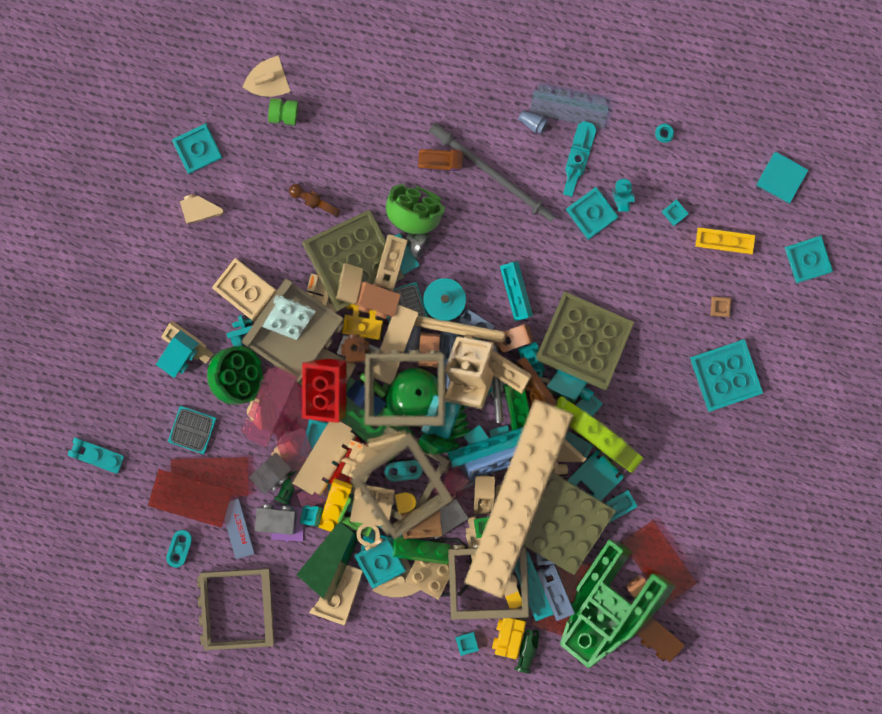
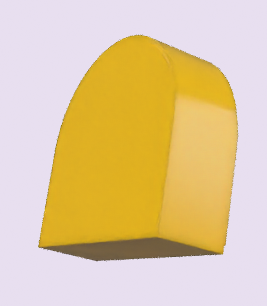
M401 493L395 495L399 514L410 512L415 508L416 500L412 494Z

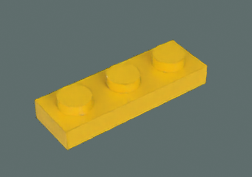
M698 227L695 247L752 255L755 235Z
M334 479L318 528L331 532L338 524V518L352 488L351 484Z

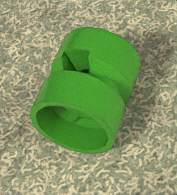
M271 98L268 122L280 124L283 121L284 124L296 126L298 101L288 100L284 103L282 99Z

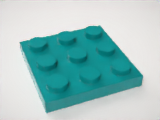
M745 339L690 357L708 412L763 394Z

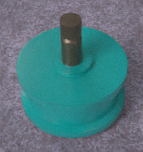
M442 278L435 280L425 290L423 298L424 307L432 318L451 321L457 318L464 310L466 303L465 292L461 285L452 279Z

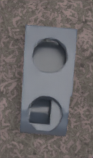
M466 308L457 320L461 324L492 330L496 328Z

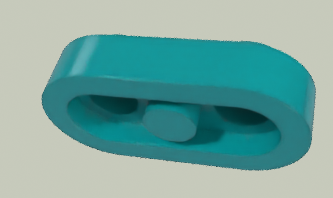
M417 460L391 462L385 467V476L392 482L417 479L423 472V468ZM411 466H416L417 471L412 473L410 472L409 468ZM392 468H396L398 470V473L396 475L391 474L390 471Z
M179 530L174 533L166 556L167 563L171 567L177 568L185 563L192 543V535L189 531ZM180 536L186 537V541L184 543L180 542ZM174 554H178L180 556L179 561L174 560Z

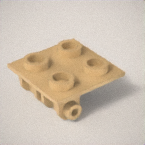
M366 485L389 520L395 490ZM355 489L350 521L377 526L383 525L384 523L381 518L377 520L371 512L374 509L371 503L367 505L361 497L363 494L362 489Z
M415 560L405 578V582L439 600L449 580V564Z

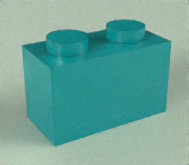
M180 330L172 338L156 365L173 378L179 373L183 374L189 366L186 364L188 360L192 361L198 351L195 349L199 343Z

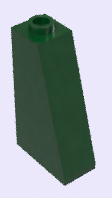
M338 522L296 574L324 600L329 602L332 600L358 541L355 530L343 522Z

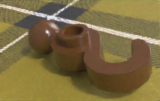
M293 184L289 187V194L292 198L306 200L304 204L313 209L317 206L336 217L342 211L320 199L321 195L311 190L310 194L303 191V187L300 184Z

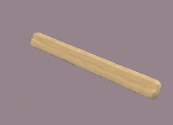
M417 315L414 326L465 336L468 334L471 337L501 343L505 340V333L502 331L442 321Z

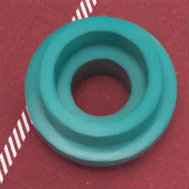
M661 124L655 130V137L661 143H668L674 137V129L669 124ZM662 130H666L668 132L667 137H663L661 135Z

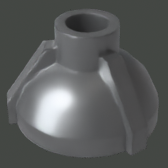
M409 233L405 240H407L408 247L415 258L419 259L431 241L432 235L429 233Z

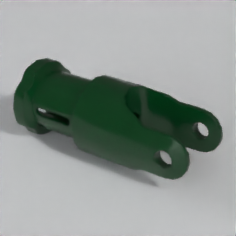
M296 462L286 474L288 478L282 483L278 495L274 497L277 501L288 506L294 491L298 489V486L293 484V481L303 466L300 462Z
M527 629L525 631L520 646L518 665L515 666L516 671L531 674L530 668L532 660L536 656L540 636L538 630L532 631Z

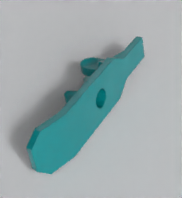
M583 121L577 126L565 167L567 181L563 195L572 197L577 180L584 174L596 133L593 123ZM576 155L581 156V162L575 161Z

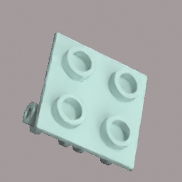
M276 296L274 299L276 305L263 324V327L297 340L315 313V310L309 308V306H303L299 302L285 299L283 296Z

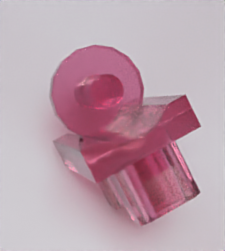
M456 467L455 470H449L446 474V480L443 482V485L452 499H454L457 495L462 496L464 494L462 489L470 480L463 474L460 468ZM434 487V489H433V490H434V493H435L436 495H438L439 493L437 492V490H436L435 487Z

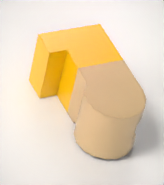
M512 574L505 591V597L510 609L522 606V596H520L516 587L517 578L514 574Z

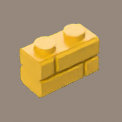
M519 618L498 619L496 630H499L498 638L494 637L492 649H495L496 655L518 659L526 620Z

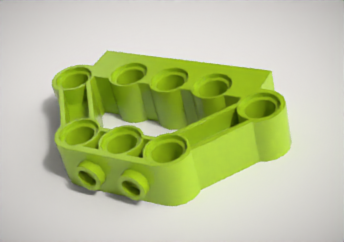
M560 396L557 400L556 407L574 414L569 426L571 429L633 474L644 460L641 455L564 397Z

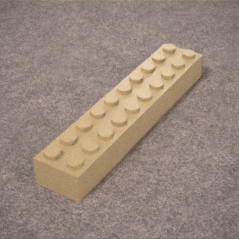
M535 400L465 583L498 597H502L505 594L573 419V413L541 400Z

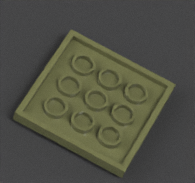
M370 210L302 242L336 311L352 304L336 298L344 263L363 269L361 282L373 285L386 241ZM400 269L396 282L404 278ZM384 274L383 280L389 281L390 276Z
M564 291L535 359L606 391L634 322Z
M552 472L524 546L575 575L616 511L614 508Z

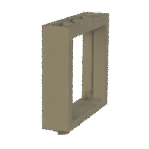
M411 350L410 354H402V351H390V354H383V351H371V354H366L365 425L445 426L446 373L444 370L446 368V355L441 354V351L430 350L429 354H421L419 350ZM439 361L438 417H374V362Z
M387 426L382 436L402 430L396 426ZM413 437L416 443L418 444L419 439ZM426 454L441 462L435 471L439 478L442 473H447L451 465L447 455L438 454L433 456L432 454ZM369 473L362 477L364 483L368 479ZM431 481L428 482L416 502L415 508H419L431 499V491L433 489L436 490ZM352 484L350 492L355 494L356 487ZM392 507L390 515L401 520L402 515L398 513L397 509Z
M410 433L350 472L354 477L351 481L356 489L361 488L363 491L361 497L367 505L371 503L374 508L371 512L377 520L381 518L384 523L381 527L387 535L391 533L394 539L453 500ZM406 447H409L439 494L392 525L361 477Z
M473 544L472 548H465V545H453V549L448 550L451 620L521 618L530 616L526 546H523L520 552L522 608L458 610L456 555H475L479 544Z
M270 568L205 571L200 573V576L197 577V588L201 589V596H198V607H202V615H199V625L203 626V634H200L201 646L204 645V650L269 647L275 645ZM262 575L265 639L212 642L208 578Z

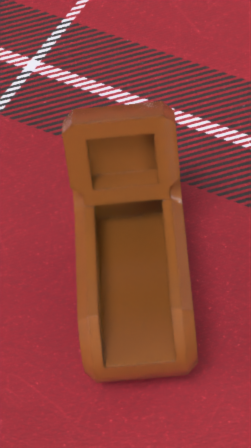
M421 149L418 155V167L425 170L460 171L463 167V152L457 149H452L451 151Z

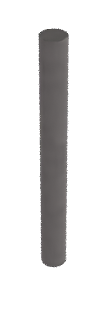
M494 345L493 351L498 353V347ZM494 376L492 381L496 423L503 422L500 379Z

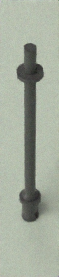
M436 122L429 129L428 132L442 141L441 144L450 145L454 149L461 150L463 156L532 207L533 215L537 211L550 222L556 217L541 205L544 202L543 200L536 202L456 141L451 131H446Z

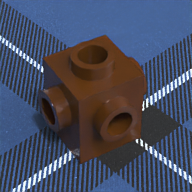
M360 334L348 335V339H344V344H341L342 356H346V363L365 362L366 353H369V342H365L364 337L360 338ZM353 346H358V350L353 352Z

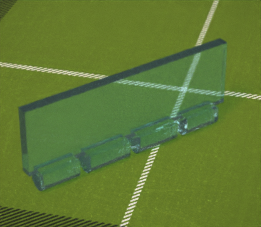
M539 84L538 91L533 92L530 113L578 124L587 121L593 123L597 128L604 129L609 107L605 106L606 98L593 95L591 103L588 102L590 94L575 91L572 99L570 98L571 90L556 88L553 95L551 94L552 86Z

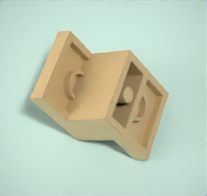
M456 337L444 370L451 381L445 396L447 402L483 408L494 377V373L488 364L494 349L493 343Z

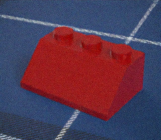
M322 359L302 363L303 419L339 423L346 416L347 363L345 360Z

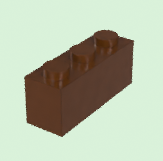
M653 617L633 635L634 637L636 635L641 637V643L646 648L650 649L652 647L656 650L655 655L663 662L667 660L670 663L685 646Z

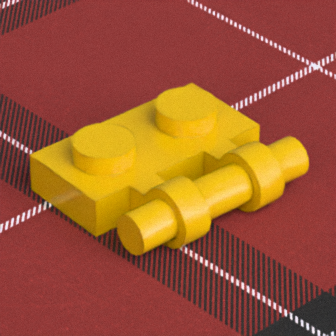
M353 304L347 306V309L353 310V316L345 315L342 334H360V337L381 340L384 321L376 320V312L370 310V317L363 318L360 317L361 311L358 310L359 306Z

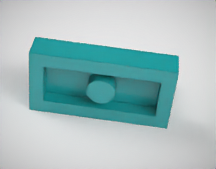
M434 395L426 417H438V395ZM445 400V426H423L421 431L426 434L434 433L448 439L461 404L450 403Z

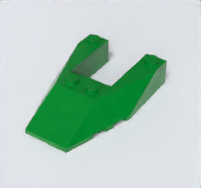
M608 540L577 586L576 598L572 602L575 614L571 615L566 623L560 643L564 649L587 668L594 666L635 635L665 603L676 587L664 576L652 574L635 601L631 604L609 586L632 553V551L617 540Z

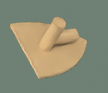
M279 56L269 58L258 64L247 76L242 88L253 94L270 97L290 92Z
M400 558L407 571L379 585L372 591L388 597H405L421 590L405 582L411 567L407 559Z

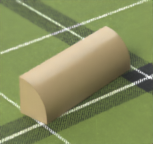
M400 304L397 305L395 315L390 321L380 348L383 354H390V351H402V354L404 353L418 315L417 311ZM375 362L374 378L391 384L400 362Z

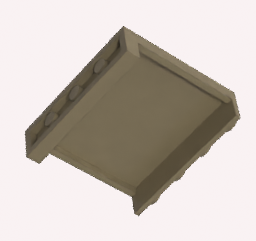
M285 279L246 334L242 343L300 382L302 380V363L322 358V355H320L323 348H329L333 342L331 337L335 332L339 333L344 326V323H342L344 319L288 279ZM276 296H283L285 299L299 302V304L309 306V308L315 310V313L297 340L263 327V324L276 305L274 303Z

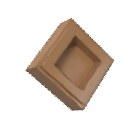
M711 297L710 316L730 317L731 298Z

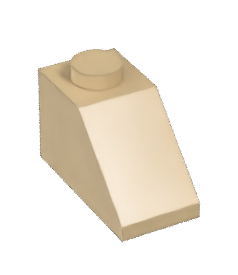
M195 194L187 195L183 201H180L185 221L188 225L225 214L222 208L199 196L195 197Z
M489 475L475 476L474 514L491 515L494 506L495 477H490Z

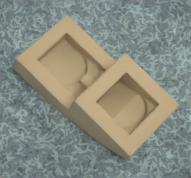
M344 263L339 280L340 286L336 296L337 299L352 304L356 303L362 280V268Z

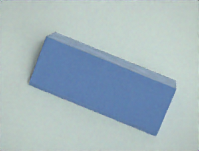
M517 446L464 463L463 467L467 481L475 480V476L490 475L509 468Z

